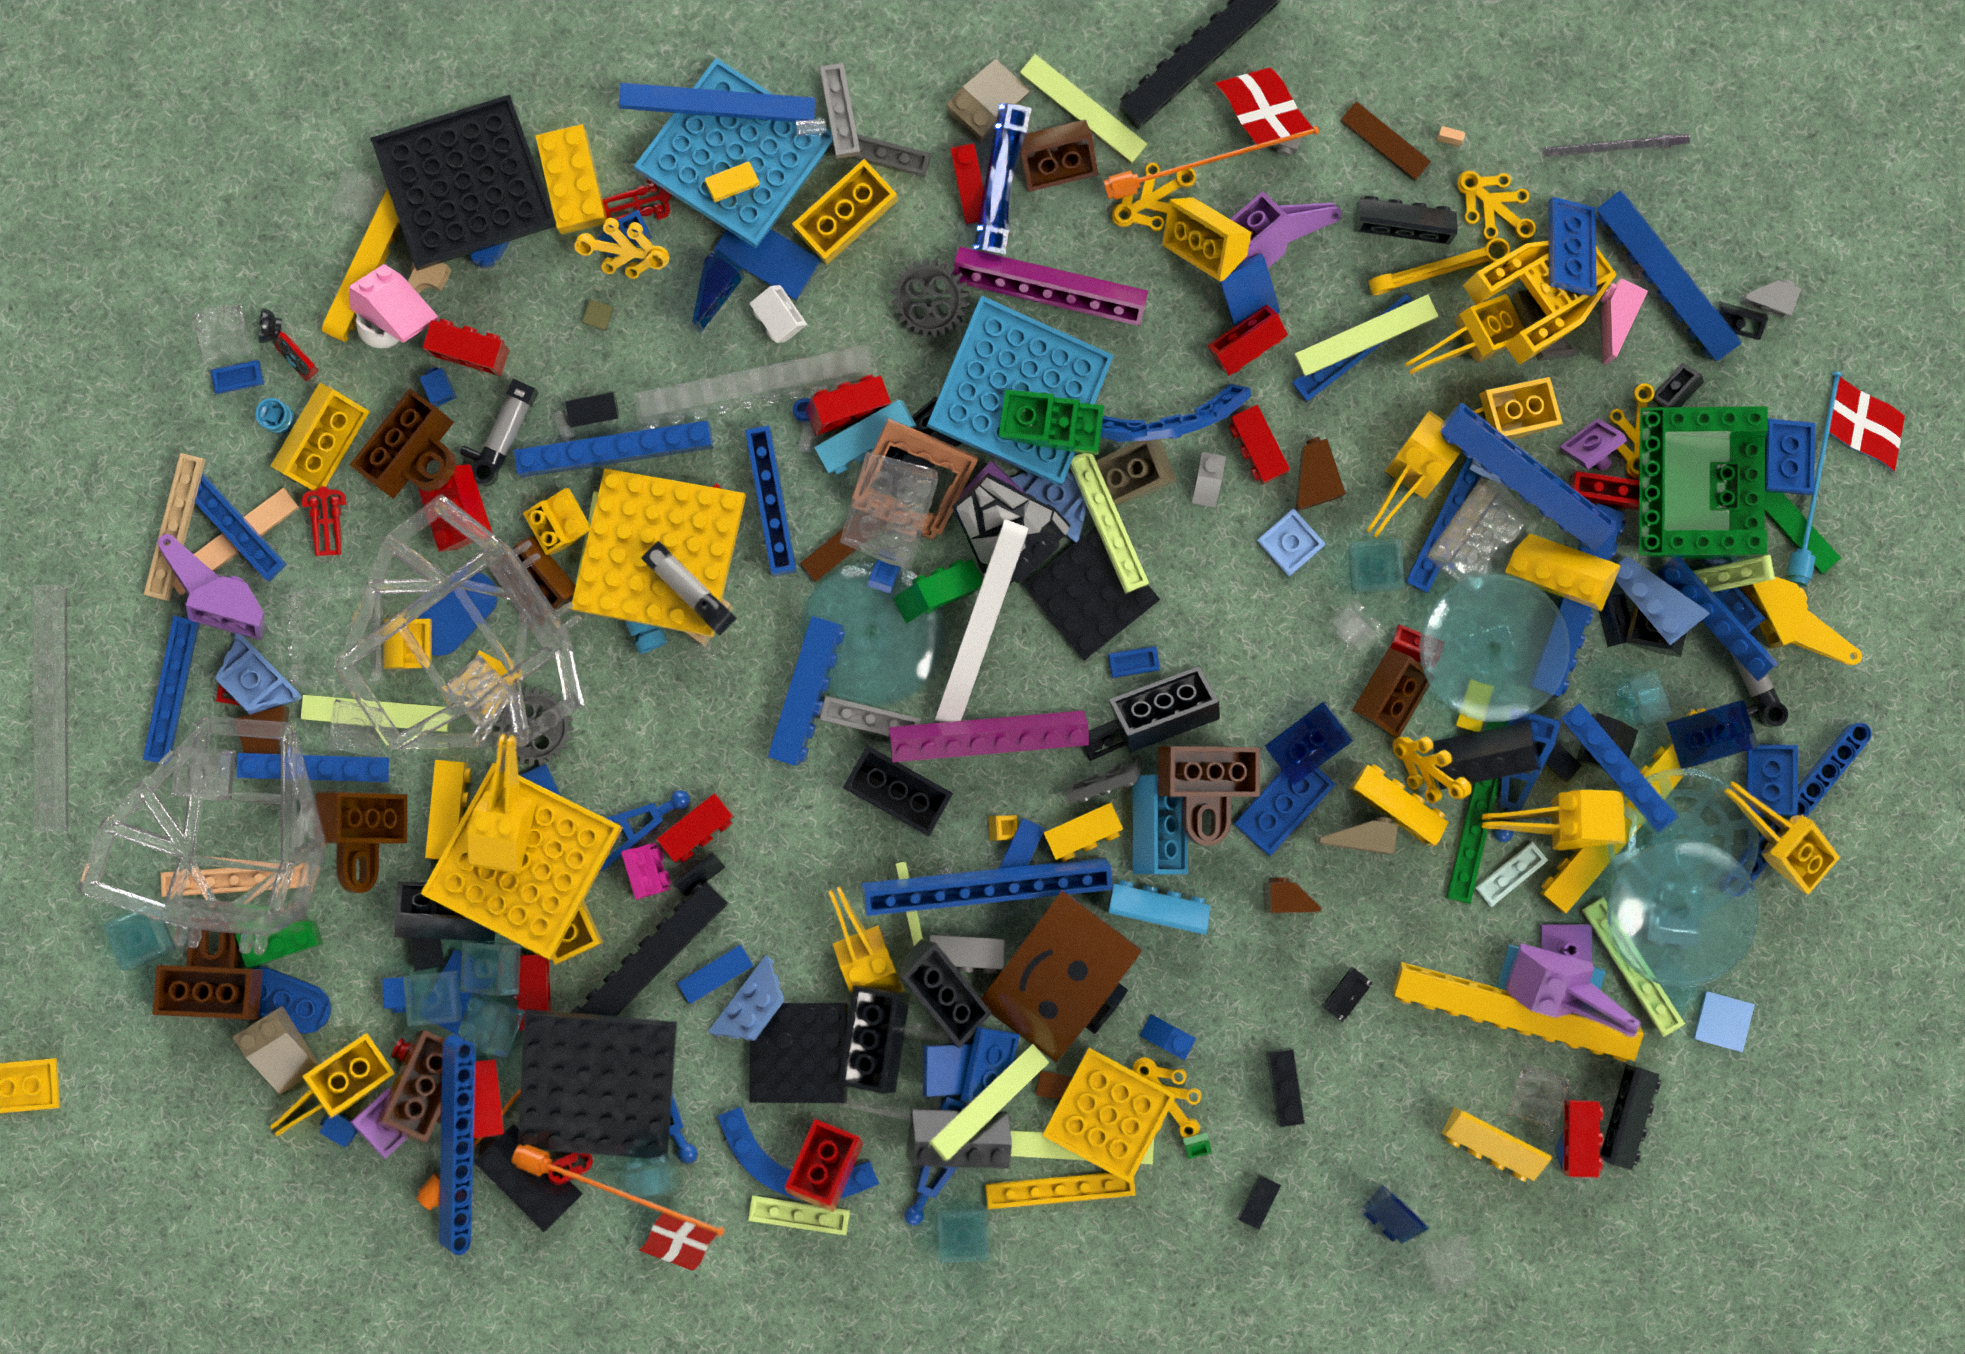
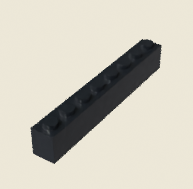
M1229 0L1227 2L1228 7L1222 12L1220 10L1216 11L1210 17V23L1207 26L1197 28L1192 33V39L1187 44L1182 42L1173 51L1175 54L1169 60L1164 58L1156 66L1157 70L1151 76L1146 74L1138 82L1139 87L1133 92L1131 90L1127 91L1120 98L1119 109L1139 130L1280 4L1281 0Z
M700 882L690 892L693 896L687 902L682 900L673 909L675 914L669 920L665 917L655 927L658 931L652 937L647 935L638 944L640 949L634 955L630 952L620 962L623 966L617 972L612 970L603 979L605 984L599 990L595 987L585 997L588 1001L582 1007L577 1005L570 1013L616 1017L729 902L709 882H706L704 885Z

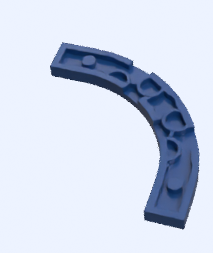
M1229 384L1210 401L1195 408V413L1160 418V421L1146 424L1145 420H1125L1104 416L1101 438L1111 439L1115 442L1147 441L1164 438L1177 439L1183 434L1202 429L1221 419L1228 418L1229 414L1251 397L1250 387Z
M740 1106L719 1115L718 1119L727 1141L743 1167L768 1188L791 1198L799 1199L789 1195L784 1188L792 1170L775 1162L760 1147L753 1136L742 1107ZM870 1160L853 1167L840 1199L879 1184Z

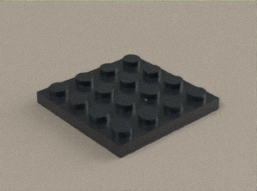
M1096 527L1023 584L1024 588L1084 661L1160 601V598L1149 585L1125 594Z
M782 1003L755 1041L750 1040L749 1103H847V1087L838 1084L848 1024V1003Z

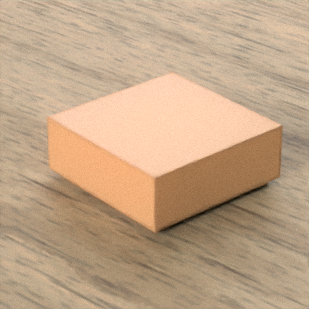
M1443 126L1438 132L1436 141L1460 147L1465 133Z

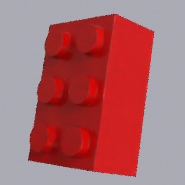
M439 319V322L431 320L423 345V349L429 355L501 377L510 349L504 344L505 341L500 339V336L488 332L484 336L477 333L476 329L464 325L461 329L453 326V322L445 319Z
M872 374L860 378L858 383L851 385L850 382H845L836 387L837 390L828 392L827 389L814 393V397H812L806 407V412L815 436L860 422L890 405L891 401L881 375L873 377Z
M470 464L456 465L450 480L437 490L424 491L418 487L439 552L458 550L493 534Z
M814 1119L784 1187L787 1193L834 1212L862 1149L863 1142L861 1138Z

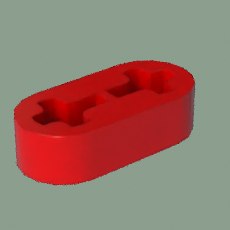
M572 1153L553 1162L552 1165L562 1169L568 1168L567 1171L581 1176L590 1170L593 1158L591 1154ZM577 1157H580L582 1160L587 1159L585 1168H582L581 1165L572 1167L577 1162ZM550 1169L547 1172L548 1180L554 1185H562L574 1179L566 1175H562L561 1179L559 1176L554 1177L552 1175L554 1171Z

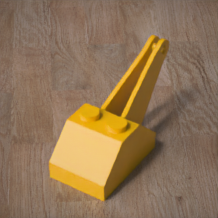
M1504 294L1471 306L1461 312L1454 320L1457 332L1423 354L1405 363V366L1409 367L1423 360L1460 336L1463 337L1467 344L1466 346L1428 360L1411 369L1409 374L1412 375L1424 368L1468 352L1475 359L1476 363H1479L1506 350L1505 345L1518 333L1525 330V327L1508 295Z
M1550 377L1486 390L1480 393L1483 407L1474 410L1479 416L1485 415L1487 422L1510 440L1529 436L1563 424Z
M1430 410L1385 470L1386 473L1395 478V481L1366 532L1369 533L1373 529L1401 483L1410 490L1378 527L1373 535L1375 538L1413 492L1425 499L1461 452L1462 448L1455 443L1447 442L1443 438L1440 430L1444 420Z
M1774 576L1775 580L1740 587L1766 618L1759 626L1771 649L1791 643L1850 666L1858 664L1862 660V653L1858 648L1807 610V595L1796 583Z
M502 734L500 736L491 792L485 791L473 810L468 830V863L476 867L520 874L537 802L534 799L520 797L516 737L510 736L509 739L507 735ZM504 776H505V794H503Z
M1731 782L1730 787L1737 794L1781 828L1780 832L1776 835L1738 795L1728 788L1724 790V793L1741 809L1769 842L1761 853L1770 866L1796 888L1809 895L1838 861L1839 855L1812 820L1803 815L1792 816L1789 821H1786L1747 793L1738 784Z
M1575 790L1558 793L1551 800V807L1482 814V820L1487 821L1552 817V824L1482 823V828L1552 835V849L1559 851L1625 842L1624 793L1618 791Z
M837 887L845 910L858 934L849 937L833 890H830L829 894L837 911L845 939L833 943V947L851 995L853 986L905 992L879 925L865 930L841 887Z
M366 1033L303 1075L302 1078L310 1090L282 1117L273 1123L270 1128L273 1130L289 1119L314 1096L318 1099L320 1105L282 1127L275 1133V1136H280L289 1128L324 1108L330 1118H333L372 1093L393 1077L395 1073Z

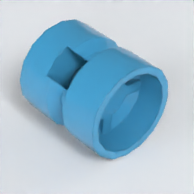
M264 399L256 408V420L262 427L272 433H286L294 425V412L279 399Z
M630 621L625 622L630 635L636 637L633 642L639 654L652 651L668 642L663 629H659L657 626Z

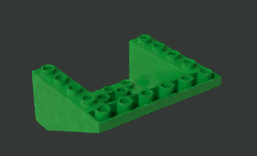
M1768 406L1640 408L1639 556L1741 561L1767 555V530H1765V437L1768 431Z

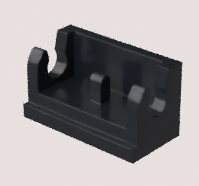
M615 392L565 401L570 428L619 419Z
M1351 967L1322 1004V1007L1344 1023L1368 989L1371 988L1373 982L1357 969Z

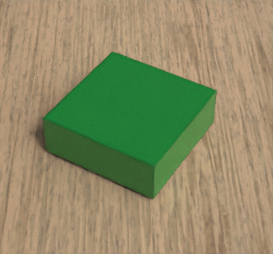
M1207 1132L1183 1138L1188 1159L1212 1153Z

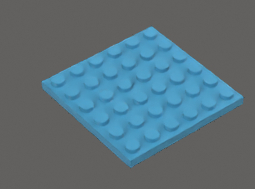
M715 58L693 87L696 89L772 94L717 58ZM674 113L636 162L634 170L749 245L757 248L833 145L832 133L816 121L812 124ZM750 161L759 180V186L714 203L704 182L705 178Z
M981 295L926 427L1061 486L1075 452L1045 448L999 438L1005 389L1054 394L1057 398L1078 399L1080 403L1095 404L1114 355Z

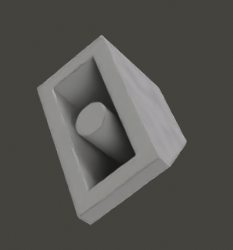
M1785 279L1777 280L1746 294L1741 298L1740 303L1786 320L1793 313L1801 288L1796 287L1792 281Z
M1201 453L1192 504L1216 508L1226 456Z

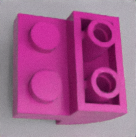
M657 843L621 852L636 900L671 890L669 886L671 878L664 869L662 863L664 860L663 852L660 847H657Z

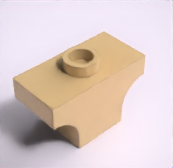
M413 262L411 266L412 274L408 283L418 294L425 288H434L442 291L451 269L448 265L440 263L417 271Z

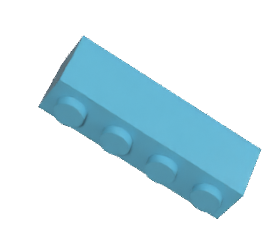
M903 400L895 401L817 445L815 449L828 473L836 472L839 475L850 469L848 466L850 463L856 460L860 463L870 457L869 453L873 451L888 418L910 428L916 427L917 425Z

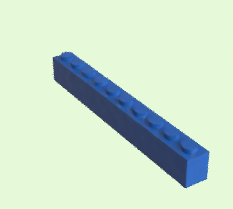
M1095 858L862 883L863 907L866 915L871 916L1058 896L1062 890L1067 894L1112 890L1111 865L1106 858Z

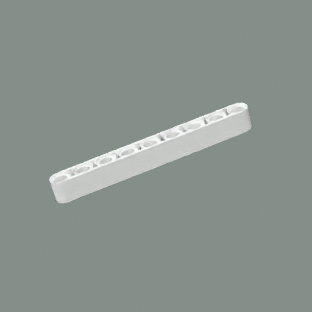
M1006 519L1004 521L934 723L961 721L1024 544L1028 527Z

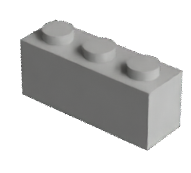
M930 935V941L937 943L953 965L958 967L960 972H973L974 967L983 968V973L998 974V969H1003L1005 939Z

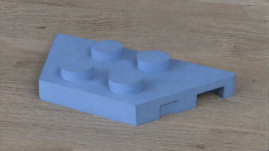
M1027 471L1015 477H1010L1026 494L1034 496L1046 505L1054 506L1071 524L1066 536L1074 543H1077L1087 505L1072 474L1067 472L1061 486Z
M235 634L233 646L230 652H227L224 658V665L219 669L215 679L249 715L295 702L302 698L301 694L242 635Z
M765 955L709 1029L711 1034L716 1037L724 1035L734 1039L744 1038L745 1040L755 1041L785 1001L783 993L779 988V978L773 971L772 965H774V960Z

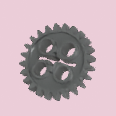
M924 258L921 265L919 260L913 262V267L909 264L905 267L906 272L901 271L898 274L901 280L897 279L893 283L898 288L891 291L893 295L897 296L891 303L898 304L899 306L894 313H902L899 322L907 320L906 329L914 326V334L923 330V336L927 337L931 331L935 338L939 335L940 331L944 336L948 333V329L953 331L956 328L955 323L960 324L963 322L960 316H965L968 313L962 308L970 304L969 301L964 300V297L968 296L970 292L963 291L962 289L967 285V282L960 283L959 279L963 274L954 275L956 267L953 266L948 270L946 268L947 261L938 265V259L934 258L930 264L928 258ZM937 279L945 283V290L937 287ZM913 281L921 285V292L914 290ZM928 294L930 295V297L941 296V295H944V294H950V295H951V298H948V297H938V298H936L934 301H932L930 298L921 299V300H918V301H911V300H910L911 297H912V298H924V297H925L926 295H928ZM940 303L948 307V314L941 312L939 308ZM917 305L924 308L925 316L917 313Z
M536 686L533 689V693H530L529 689L524 687L523 695L515 690L516 698L512 699L506 696L509 704L500 703L499 705L503 712H495V715L500 718V721L493 722V725L500 729L493 733L495 736L503 734L507 735L509 739L514 728L521 727L524 730V737L516 741V754L519 756V764L521 765L525 759H528L529 766L533 765L534 760H537L539 765L542 766L543 758H546L551 763V755L553 753L560 757L558 749L560 747L567 749V746L563 743L564 740H572L570 736L566 735L567 731L574 730V728L567 726V723L571 722L573 718L565 716L570 711V708L562 709L561 706L565 701L562 699L556 702V693L548 697V689L546 688L541 694H539L538 687ZM523 704H529L532 707V714L529 717L524 718L519 714V708ZM541 705L542 710L536 722L540 728L533 731L531 742L528 747H525V742L530 733V728L527 727L528 722L533 723L536 710ZM553 712L556 717L555 722L549 726L545 725L542 720L544 714ZM539 735H545L548 740L546 747L542 749L537 748L534 743Z

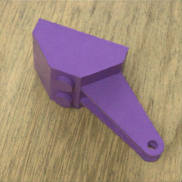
M1262 191L1230 220L1251 232L1248 254L1243 261L1262 253L1269 268L1285 254L1289 242L1324 226L1336 223L1340 220L1342 211L1331 202L1278 206Z
M162 535L158 539L159 549L189 596L186 602L189 620L262 640L266 628L264 613L248 584L236 576H230L229 578L219 577L172 535Z
M1520 943L1505 986L1506 992L1530 1011L1555 1018L1577 1013L1630 1037L1636 1036L1637 1029L1640 1027V1022L1636 1018L1631 1016L1590 982L1594 971L1592 962Z

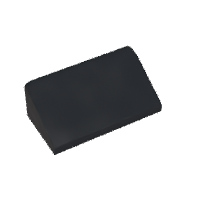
M1719 302L1717 311L1736 335L1757 340L1761 339L1768 321L1767 314ZM1744 317L1760 321L1757 334L1741 330L1746 325Z
M1682 363L1654 393L1653 400L1661 408L1681 407L1704 383L1702 374Z
M1625 594L1609 596L1602 611H1599L1607 647L1626 643L1631 622Z
M1115 720L1088 731L1089 745L1083 747L1089 761L1126 746L1124 741L1113 745V739L1110 735L1119 731Z
M1536 741L1537 752L1540 758L1546 743ZM1557 741L1545 763L1564 783H1567L1582 766Z
M711 853L675 880L674 884L685 896H688L695 886L700 882L702 884L706 883L723 870L725 866L716 854Z
M409 938L414 971L445 965L441 939Z
M1258 1174L1237 1219L1260 1230L1281 1185Z

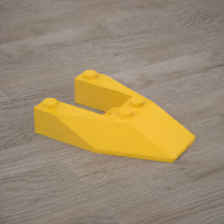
M1549 241L1527 243L1476 272L1463 287L1477 305L1519 280L1524 283L1546 314V317L1518 333L1505 345L1518 365H1521L1580 326L1617 274L1596 246L1597 293L1591 297L1549 286Z

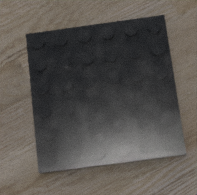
M510 94L370 138L417 271L556 227L552 209Z
M526 1009L524 1015L518 1146L520 1144L523 1146L528 1144L538 1149L667 1160L677 1022Z

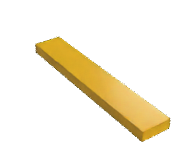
M1110 1172L985 1184L987 1209L1136 1196L1134 1177L1131 1183H1128Z

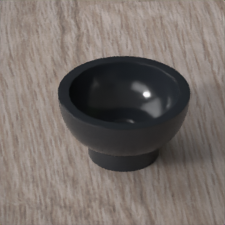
M266 308L261 310L260 324H262L261 332L259 331L258 343L269 342L273 337H278V334L281 332L282 318H276L275 314Z

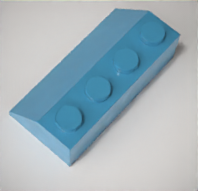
M1139 775L1138 781L1133 785V874H1188V837L1182 826V796H1158V775Z
M1119 880L1118 884H1113L1107 913L1207 934L1211 905L1205 904L1206 899L1191 896V901L1181 899V893L1167 891V895L1158 894V888L1143 885L1142 890L1133 888L1134 883Z

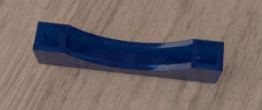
M1010 103L999 104L974 249L1005 254L1009 234L1011 185L1017 158L1028 129L1031 108Z

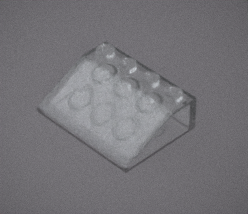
M866 452L840 543L885 563L911 569L938 483L937 470Z
M1482 476L1426 556L1440 570L1483 602L1507 568L1514 549L1534 530L1538 523L1503 484Z

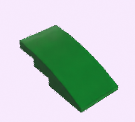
M1005 389L999 438L1045 448L1099 455L1105 407L1098 404L1080 403L1078 399L1057 398L1054 394Z

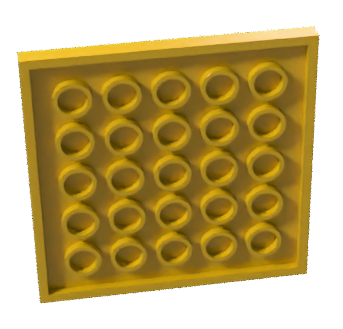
M604 468L570 609L576 612L713 637L715 631L641 557L659 541L722 602L746 494Z
M493 763L421 894L552 960L623 828L519 776L520 797L534 799L537 802L520 874L472 866L468 863V830L475 806L485 791L491 792L496 766ZM504 776L503 794H505V776Z

